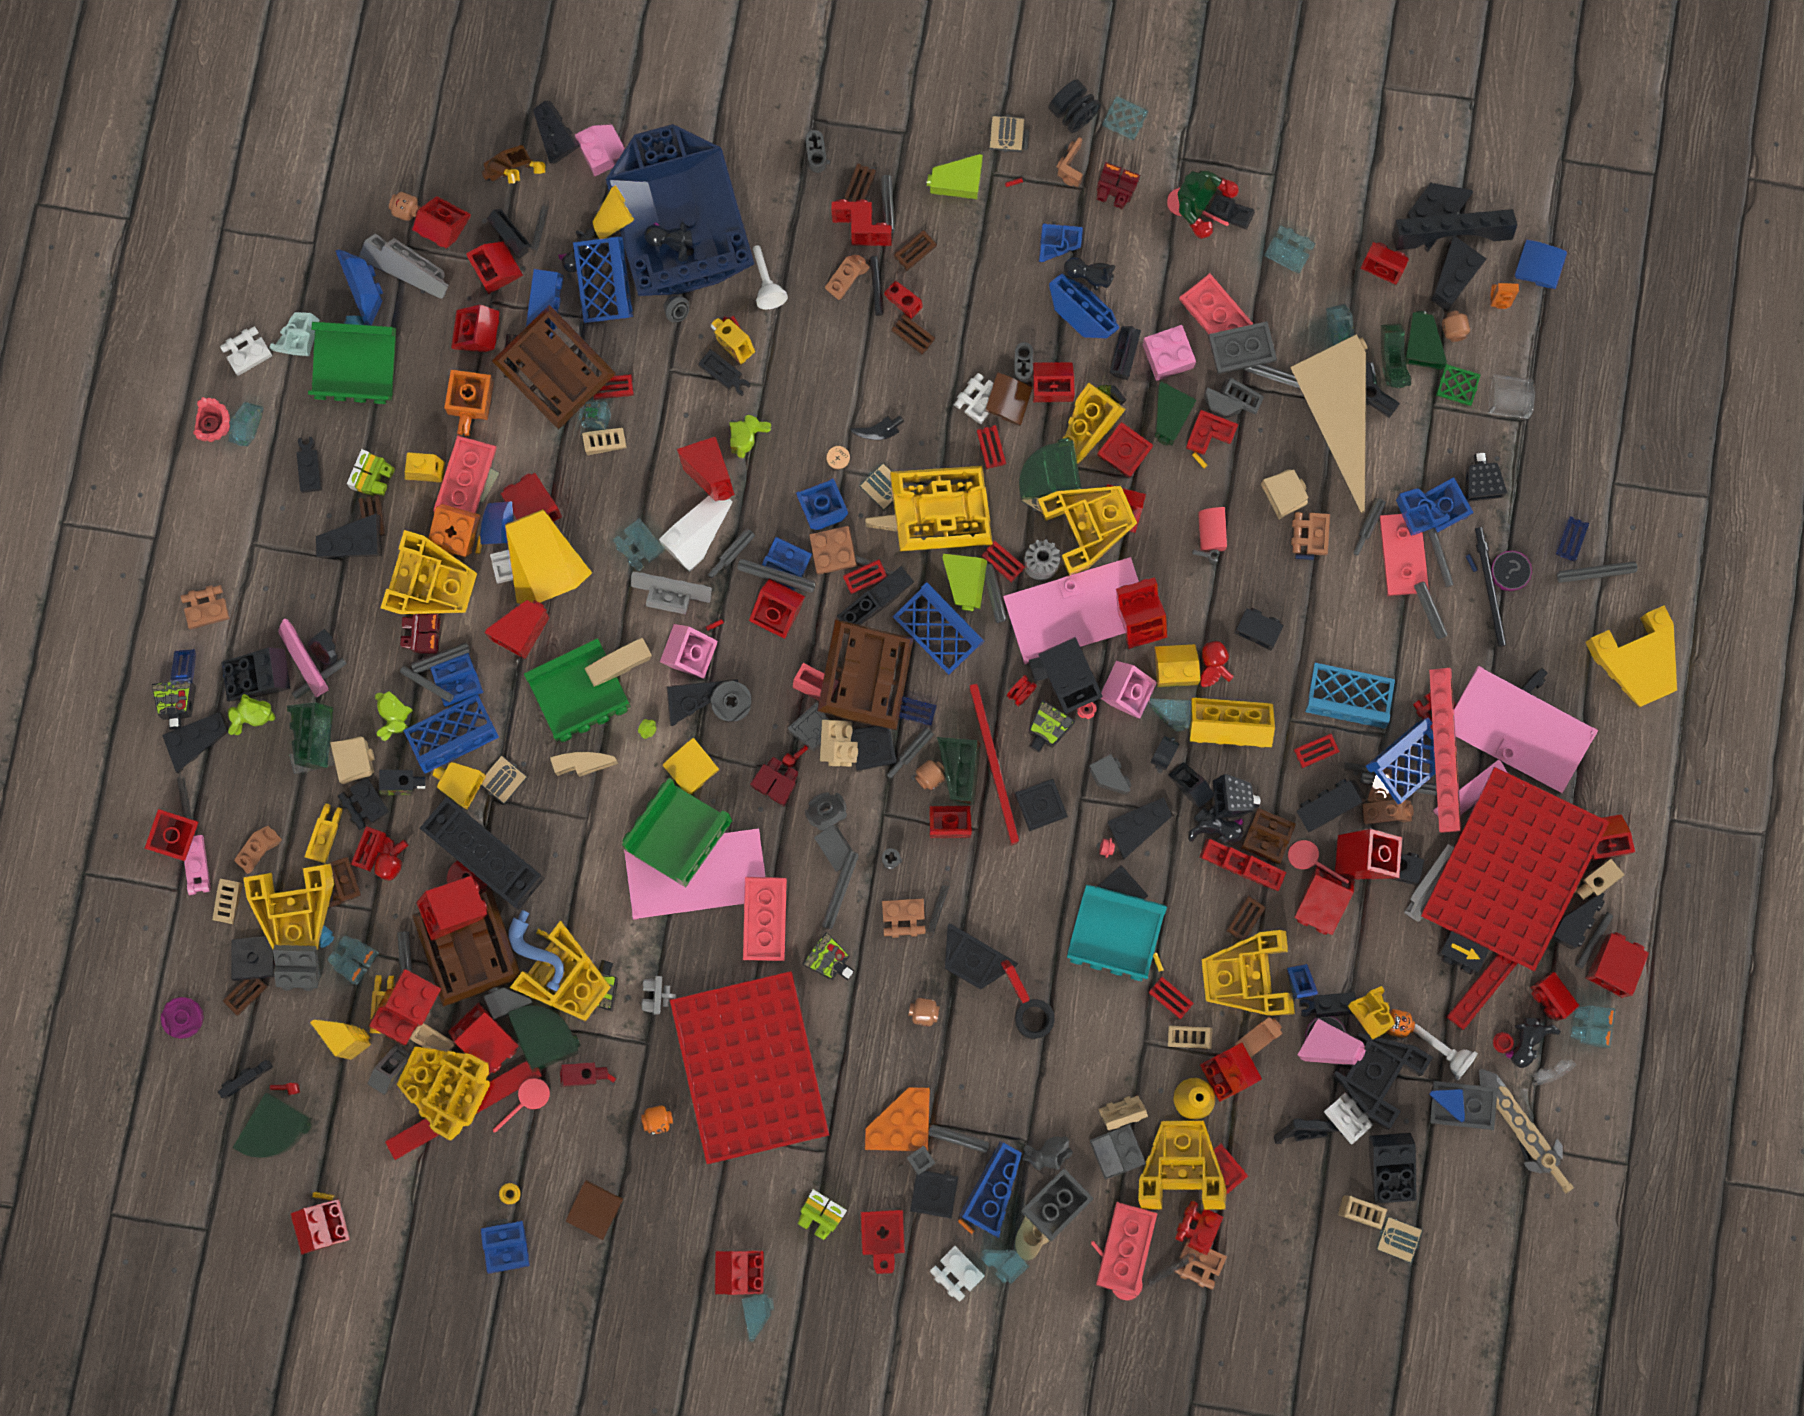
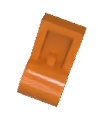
M1493 284L1491 287L1490 307H1497L1498 309L1511 307L1519 292V284Z

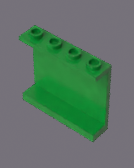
M312 322L311 330L315 331L312 391H308V395H314V399L326 400V396L334 397V401H346V398H354V402L366 403V399H374L376 404H386V400L392 401L396 328Z
M598 638L524 673L557 742H566L573 738V734L577 732L580 734L585 733L591 729L590 726L596 723L598 725L604 724L610 720L609 717L615 714L617 716L623 715L631 707L617 677L594 687L585 671L586 667L606 656Z
M668 778L666 783L663 782L660 785L656 797L648 802L643 815L636 819L631 832L626 833L622 846L626 852L686 888L732 823V819L729 813L724 810L721 813L675 786L673 780Z

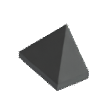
M1208 387L1204 394L1209 412L1223 419L1240 414L1244 404Z

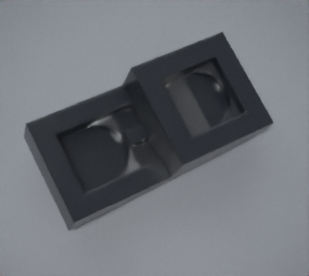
M1216 194L1208 211L1210 214L1246 230L1255 214L1254 209L1236 204L1235 200Z

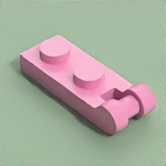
M203 835L193 837L186 860L184 861L189 895H194L199 891L204 893L211 891ZM201 878L202 881L196 884L195 879Z

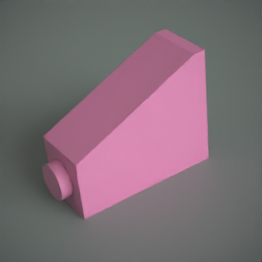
M1318 1019L1300 1049L1298 1056L1301 1060L1307 1062L1355 1065L1357 1061L1363 1058L1365 1045L1356 1038Z

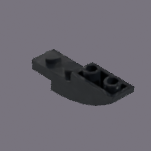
M900 566L872 590L864 593L838 614L837 617L841 621L861 625L897 599L903 591L914 583V580L904 567Z

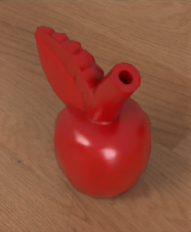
M1220 641L1206 643L1202 648V658L1207 667L1201 674V686L1209 687L1218 682L1220 676L1230 682L1234 676L1223 666L1229 660L1226 647Z
M385 836L379 850L380 854L374 866L376 876L391 881L399 874L402 869V861L397 856L409 846L406 840L403 839L395 846L394 841L390 837Z

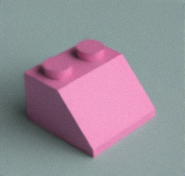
M613 125L591 126L575 134L576 141L581 145L579 148L594 176L613 168L625 150Z
M674 624L660 662L675 670L704 679L718 641L689 626Z
M1116 661L1101 692L1103 696L1101 699L1109 705L1140 719L1157 682L1134 665Z

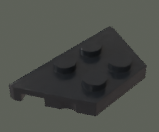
M1430 183L1410 209L1407 217L1420 218L1458 214L1474 191ZM1438 239L1424 244L1425 250L1429 252Z
M948 924L945 969L981 990L1006 974L1001 962L1007 959L1014 968L1018 965L1017 962L954 925Z

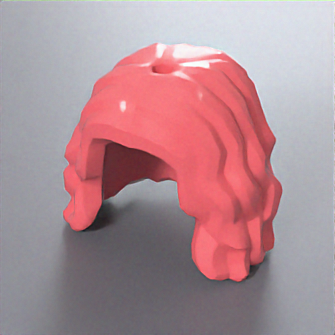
M202 397L197 402L199 408L197 409L198 413L193 434L201 441L213 442L220 440L231 428L232 421L228 410L215 398Z

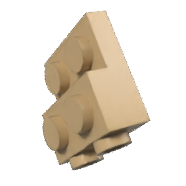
M822 720L820 761L828 762V766L852 767V762L857 763L858 742H851L852 721Z

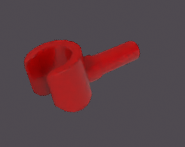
M805 745L794 756L787 753L782 763L787 767H793L797 759L809 748Z
M298 1083L270 1085L269 1087L270 1090H287L288 1096L300 1093Z

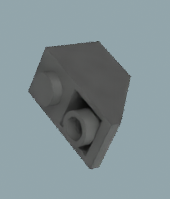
M1110 754L1089 765L1088 769L1097 786L1124 795L1130 792L1129 787H1131V783L1126 775L1123 776L1119 770L1122 766L1117 757L1113 758Z

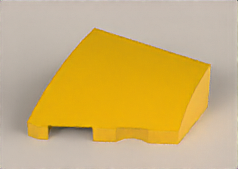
M616 185L611 188L593 220V226L599 239L607 238L634 221V218L624 204L626 200Z
M1382 986L1369 991L1366 996L1354 1000L1348 1005L1372 1039L1382 1035L1395 1025L1393 1017L1389 1013V1004L1384 1002L1382 994L1385 991Z

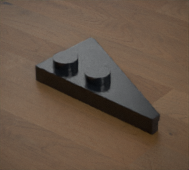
M729 680L666 686L670 726L676 725L685 717L692 715L696 710L709 704L710 696L715 687Z
M1301 1118L1291 1120L1286 1127L1273 1137L1275 1144H1282V1141L1289 1137H1294L1295 1141H1303L1306 1139L1328 1137L1327 1132H1340V1130L1333 1122H1323L1319 1119L1303 1121Z

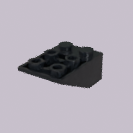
M1076 637L1038 653L1065 714L1103 697Z
M268 647L221 662L228 702L241 700L243 694L253 698L291 689L285 649Z
M1411 1133L1369 1136V1158L1374 1203L1416 1201V1144Z

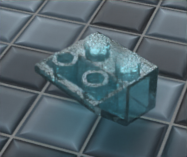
M982 1249L980 1251L983 1254L981 1259L989 1268L993 1265L998 1270L995 1274L1004 1284L1007 1281L1012 1284L1029 1267L1014 1250Z

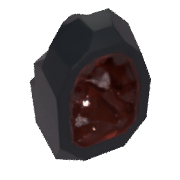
M323 629L308 642V646L312 654L320 662L332 665L337 661L338 655L335 650V644L332 641L333 637Z

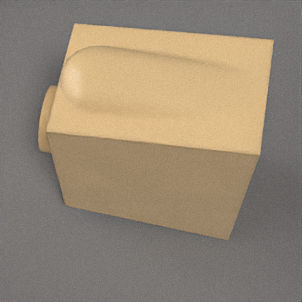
M1288 469L1275 476L1263 479L1261 483L1279 520L1287 514L1306 506L1309 497L1305 491L1306 485L1302 479L1298 478L1294 469Z
M360 736L344 741L330 742L340 783L346 784L357 779L369 777L374 773L372 761L375 760L372 748L369 749L364 737Z

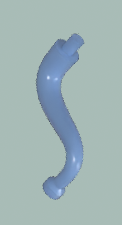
M522 910L518 919L515 917L512 919L508 931L510 945L517 954L523 957L552 964L555 968V974L552 981L548 982L547 987L557 991L560 988L559 983L564 974V964L554 953L534 947L524 941V934L529 925L525 921L529 913Z

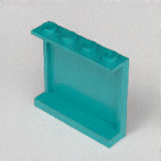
M1086 884L1067 958H1070V962L1082 965V962L1091 964L1090 968L1102 971V968L1111 969L1110 973L1122 976L1123 973L1131 975V979L1142 981L1143 978L1148 979L1150 965L1167 906Z

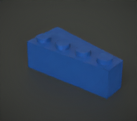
M534 269L526 327L548 305L556 312L559 310L564 275L558 272ZM548 318L545 323L553 331L556 330L557 326ZM553 332L547 335L551 338L553 336Z
M1001 1141L959 1214L964 1219L998 1238L1022 1154Z

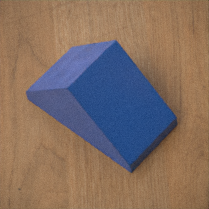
M1307 964L1287 968L1293 1000L1318 994Z
M1463 1089L1431 1091L1429 1093L1434 1100L1460 1123L1465 1120Z

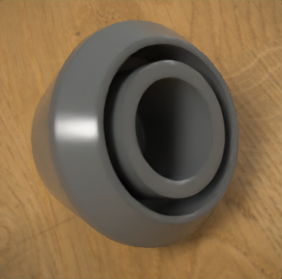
M678 296L669 297L663 306L667 319L674 323L684 320L690 308L688 300Z

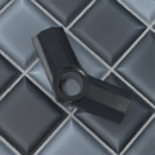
M1366 362V390L1374 393V397L1366 395V405L1372 406L1390 418L1400 403L1380 390V387L1377 385L1374 364Z

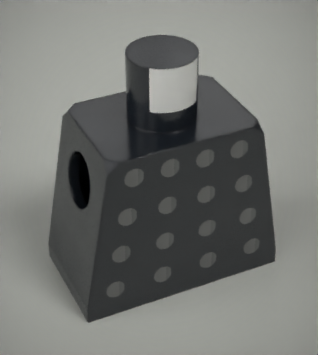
M1486 453L1475 454V465L1468 466L1465 472V497L1467 501L1503 498L1507 494V490L1498 463H1487Z
M1223 774L1212 780L1216 817H1242L1252 812L1254 808L1259 807L1260 797L1253 795L1250 782L1228 774Z

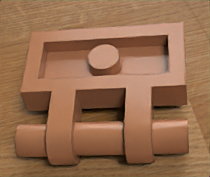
M1295 513V519L1292 521L1294 536L1291 538L1293 553L1299 554L1301 553V546H1307L1306 554H1328L1330 514L1309 513L1308 520H1303V513ZM1302 528H1308L1307 538H1302Z
M211 585L207 586L204 590L188 591V594L181 595L182 603L191 602L192 607L184 608L189 629L230 619L226 600L224 598L217 600L216 594L223 593L221 585L215 587ZM209 597L210 602L199 604L198 599Z
M923 899L882 901L883 922H892V928H884V936L899 938V935L917 937V934H925V926H917L916 922L917 920H925ZM910 921V927H898V922Z
M1187 1239L1179 1258L1183 1260V1257L1186 1259L1185 1256L1188 1255L1190 1257L1188 1259H1191L1189 1261L1193 1262L1185 1264V1267L1181 1269L1178 1268L1179 1270L1175 1273L1185 1280L1188 1278L1198 1283V1286L1202 1288L1213 1289L1215 1281L1208 1279L1210 1273L1219 1276L1227 1256L1212 1249L1209 1250L1207 1255H1204L1188 1247L1190 1239ZM1193 1265L1204 1269L1202 1275L1191 1271Z

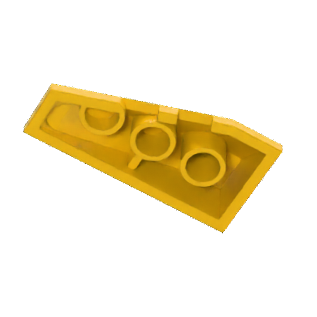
M1088 383L1076 399L1072 417L1069 419V426L1065 436H1063L1056 460L1072 472L1113 427L1126 409L1091 383Z

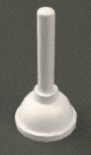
M756 245L753 247V252L763 282L758 292L756 303L760 309L777 308L788 299L787 293L770 280L761 248Z
M1415 1024L1413 1032L1447 1056L1446 1059L1450 1061V1069L1455 1075V1079L1459 1080L1478 1053L1465 1049L1459 1052L1455 1049L1451 1050L1426 1030Z

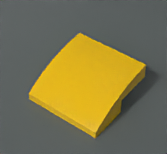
M694 738L663 764V767L680 788L690 795L719 771V768Z

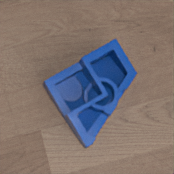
M1042 224L1039 262H1044L1081 248L1083 227Z
M1418 488L1401 493L1396 499L1411 536L1437 527L1450 520V516L1448 514L1444 515L1437 509V504L1427 499L1425 494Z

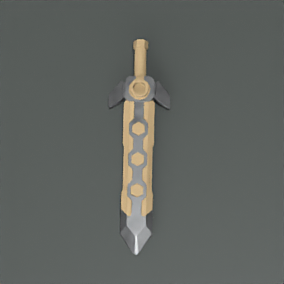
M1480 1069V1086L1498 1088L1496 1109L1499 1110L1513 1129L1517 1138L1531 1157L1536 1160L1535 1162H1524L1527 1169L1540 1174L1551 1172L1563 1188L1562 1190L1565 1194L1572 1190L1574 1187L1557 1167L1560 1165V1159L1563 1158V1146L1559 1140H1555L1551 1150L1550 1145L1520 1108L1499 1076Z

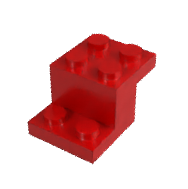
M838 199L836 202H832V223H851L852 246H892L891 225L886 223L872 225V202L864 199L856 200V202Z
M1155 577L1144 579L1134 584L1123 585L1116 589L1117 610L1125 629L1126 643L1129 649L1168 638L1166 613L1158 596V585Z
M403 969L394 987L387 989L368 1027L405 1046L415 1027L423 1025L441 988Z

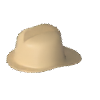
M1025 1216L1015 1239V1247L1022 1259L1031 1260L1039 1253L1042 1245L1049 1242V1240Z

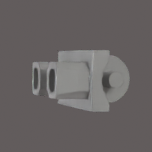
M662 976L643 980V991H652L653 999H642V1011L652 1012V1015H659L661 999H663V1007H669V999H676V994H670V986H664V993H661Z

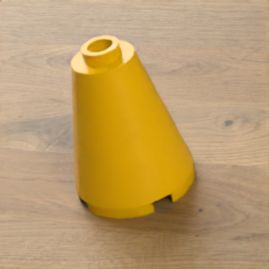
M1189 1078L1177 1086L1173 1102L1181 1116L1191 1120H1199L1208 1116L1213 1110L1215 1093L1206 1081L1199 1078ZM1196 1094L1200 1096V1102L1196 1100Z

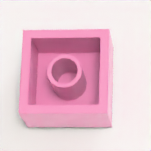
M1182 325L1144 338L1142 345L1156 381L1194 368L1196 360Z

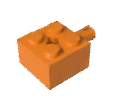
M451 370L444 409L448 415L460 417L457 434L463 436L464 433L465 436H469L471 420L474 418L488 420L494 380L491 375Z
M441 504L435 509L429 540L452 556L457 554L467 557L472 554L481 515ZM452 527H454V531L457 532L456 534H453V531L451 530Z

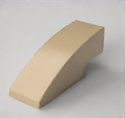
M641 638L586 667L585 671L595 687L630 671L635 666L649 661L652 655L645 641Z
M574 752L550 757L557 776L576 770L578 776L581 777L618 764L614 756L593 752Z

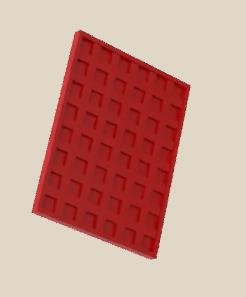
M1494 767L1420 916L1535 971L1609 821Z
M792 971L670 1000L706 1164L830 1135Z

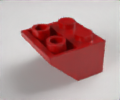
M504 241L483 244L466 253L469 262L488 295L523 276Z
M1033 362V402H1073L1075 396L1073 362Z
M1622 814L1602 817V819L1609 821V824L1590 862L1635 853L1632 834Z
M1555 972L1549 973L1530 987L1533 991L1531 992L1533 998L1538 1003L1541 1002L1545 1007L1544 1012L1551 1020L1565 1019L1580 1006Z
M1242 1042L1200 1064L1219 1102L1262 1080Z
M339 1199L290 1213L301 1255L350 1240Z
M715 1251V1294H763L764 1251Z

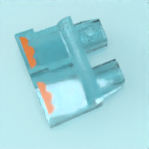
M344 935L339 945L345 948L346 952L341 956L333 951L327 961L334 966L335 971L347 978L351 983L358 985L368 970L365 967L369 968L380 952L359 939H353Z
M1589 1005L1575 1009L1574 1018L1584 1021L1583 1028L1572 1027L1571 1038L1580 1040L1581 1044L1603 1049L1610 1048L1613 1029L1608 1028L1613 1027L1615 1008Z

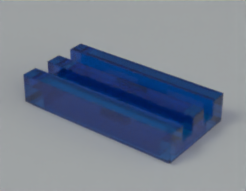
M1570 516L1556 555L1575 562L1589 523L1581 522L1582 520H1576ZM1575 524L1566 553L1562 551L1571 525ZM1579 527H1582V530H1581L1579 539H1578V541H1577V544H1576V547H1575V550H1574V553H1573V556H1572V555H1570V553H1571V550H1572V547H1573L1575 538H1576V536H1577Z
M195 649L174 651L170 677L172 685H176L178 681L180 684H184V681H188V684L193 682L196 661ZM180 655H183L180 676H177ZM188 655H190V656H189V663H188L187 675H185V674H186V667H187Z
M907 697L902 698V702L931 709V713L901 705L900 710L927 716L929 720L901 712L899 718L932 726L937 705Z

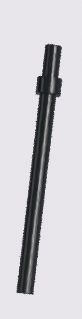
M1483 527L1475 528L1477 553H1480L1498 647L1506 646L1488 556L1489 546L1488 542L1485 541Z

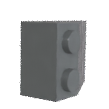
M1063 1168L1021 1212L1051 1242L1094 1198Z

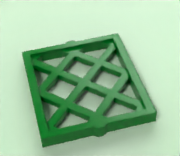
M1446 364L1436 396L1471 406L1481 375ZM1448 370L1451 374V377L1445 379L1444 376L1446 371ZM1452 370L1458 371L1459 373L1454 375ZM1462 374L1465 380L1459 383L1456 377ZM1454 379L1456 385L1450 388L1447 381ZM1476 379V384L1472 387L1469 381ZM1445 383L1447 390L1442 392L1441 386ZM1467 383L1470 389L1463 391L1461 385ZM1458 387L1461 393L1455 396L1452 390ZM1472 392V397L1468 400L1466 394Z

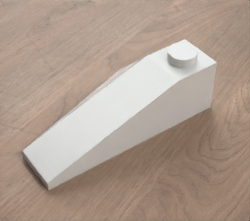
M710 496L706 497L659 539L661 545L690 572L704 559L718 528L733 502L730 499L715 501Z

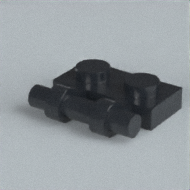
M367 777L349 788L353 793V796L350 798L347 797L345 792L338 795L341 807L346 809L351 817L350 821L353 825L357 826L358 830L366 827L363 822L365 818L368 817L370 822L374 823L390 812ZM358 802L363 811L358 813L353 804Z

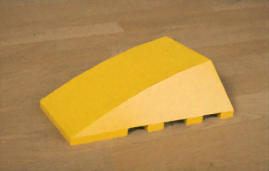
M543 509L505 524L517 604H522L526 600L530 602L534 600L539 603L577 588L592 574L589 567L586 566L582 558L572 548L568 540L562 535Z
M560 921L548 936L551 943L545 949L557 955L564 964V974L559 983L560 988L554 991L547 987L548 982L552 981L555 968L552 964L542 961H536L528 973L522 971L510 988L586 1021L610 990L611 986L562 921Z

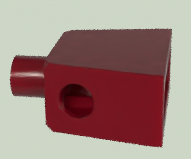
M595 1063L563 1064L560 1066L561 1088L595 1085L596 1080L608 1079L607 1067H595ZM588 1071L589 1078H583L581 1072Z

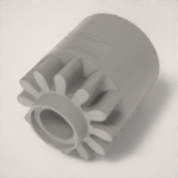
M1045 539L1044 541L1036 540V543L1029 545L1025 554L1024 566L1026 573L1031 578L1045 581L1056 574L1060 563V550L1055 547V543L1051 544ZM1042 557L1045 558L1047 561H1040L1038 558Z

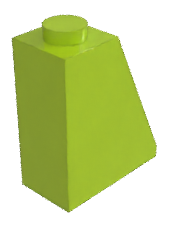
M979 154L933 167L932 174H928L927 179L930 193L977 199L983 155Z
M943 554L942 558L955 604L961 606V610L973 612L974 608L980 609L987 560L977 557Z

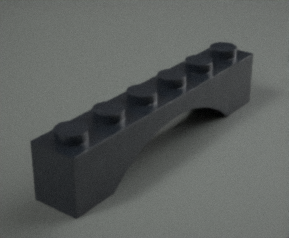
M1513 209L1397 219L1392 237L1396 250L1416 249L1433 240L1455 235L1480 236L1493 242L1513 240L1518 224Z

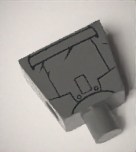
M817 702L788 727V732L812 751L821 746L822 720H828L824 713L817 712Z

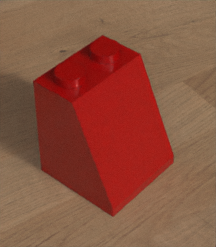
M716 437L677 449L683 470L713 500L724 501L735 495Z
M536 473L524 475L520 482L515 485H508L503 489L504 492L500 493L505 502L512 501L513 515L516 520L542 509L553 522L562 518L557 505Z
M526 600L487 628L484 633L492 642L526 659L550 617L543 604L535 600L533 602Z
M1373 829L1338 835L1335 872L1347 879L1399 878L1402 837Z
M1316 866L1295 911L1294 918L1302 925L1315 927L1321 934L1327 935L1328 933L1333 935L1354 893L1355 881L1347 879L1349 883L1345 884Z
M472 876L425 891L416 902L431 941L480 921L487 915L486 903L484 900H481L479 886Z
M1620 933L1607 934L1585 979L1621 998L1632 996L1649 952L1645 951V947L1639 943L1633 942L1632 944L1626 941V937Z
M479 1002L448 1031L453 1041L466 1054H472L488 1063V1076L491 1073L497 1072L502 1066L501 1063L506 1058H511L519 1047L512 1036L493 1019Z

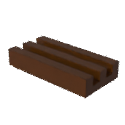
M857 163L844 199L848 202H856L866 174H870L861 199L865 200L876 170H871L869 167H863ZM862 171V175H861V177H860V180H859V182H858V185H857V187H856V190H855V192H854V195H853V197H852V199H851V198H849V197H850V195H851V192H852V190H853V187H854V185H855V182H856V180H857V177H858V175H859V172Z
M923 230L895 253L894 258L908 271L937 247V244ZM923 237H925V240H924L921 244H919L915 249H913V250H912L909 254H907L904 258L901 257L905 252H907L911 247H913L918 241H920ZM930 243V245L926 247L922 252H920L915 258H913L909 263H906L911 257H913L923 247Z
M904 314L895 327L891 329L894 334L922 355L935 341L931 334ZM903 323H907L909 326H911L914 330H916L929 341L927 342L926 340H924L922 337H920L918 334H916ZM901 327L904 331H906L908 334H910L912 337L918 340L921 344H923L924 347H920L917 343H915L913 340H911L898 329Z
M370 496L365 499L359 498L362 519L367 517L365 503L368 504L369 516L374 514L372 502L376 503L377 514L380 515L381 536H386L380 496Z
M1248 896L1226 931L1244 941L1266 907ZM1249 902H1251L1252 906L1245 915L1240 925L1238 926L1237 930H1233V927L1235 926L1238 919L1244 912L1245 908L1247 907ZM1257 906L1260 909L1242 936L1239 933Z
M261 978L255 979L256 981L232 1004L230 1001L252 979L243 980L223 1000L236 1016H239L269 987ZM258 985H260V987L238 1009L235 1008L246 996H248Z

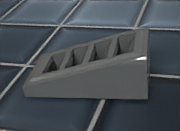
M1231 377L1224 381L1219 392L1244 404L1242 409L1252 414L1257 413L1264 399L1263 395ZM1230 387H1232L1233 389H1232L1231 393L1229 394L1228 391H1229ZM1237 390L1240 391L1238 398L1235 397ZM1247 394L1248 396L1245 402H1243L1242 399L1244 395ZM1253 397L1255 398V401L1253 405L1250 406L1249 403Z

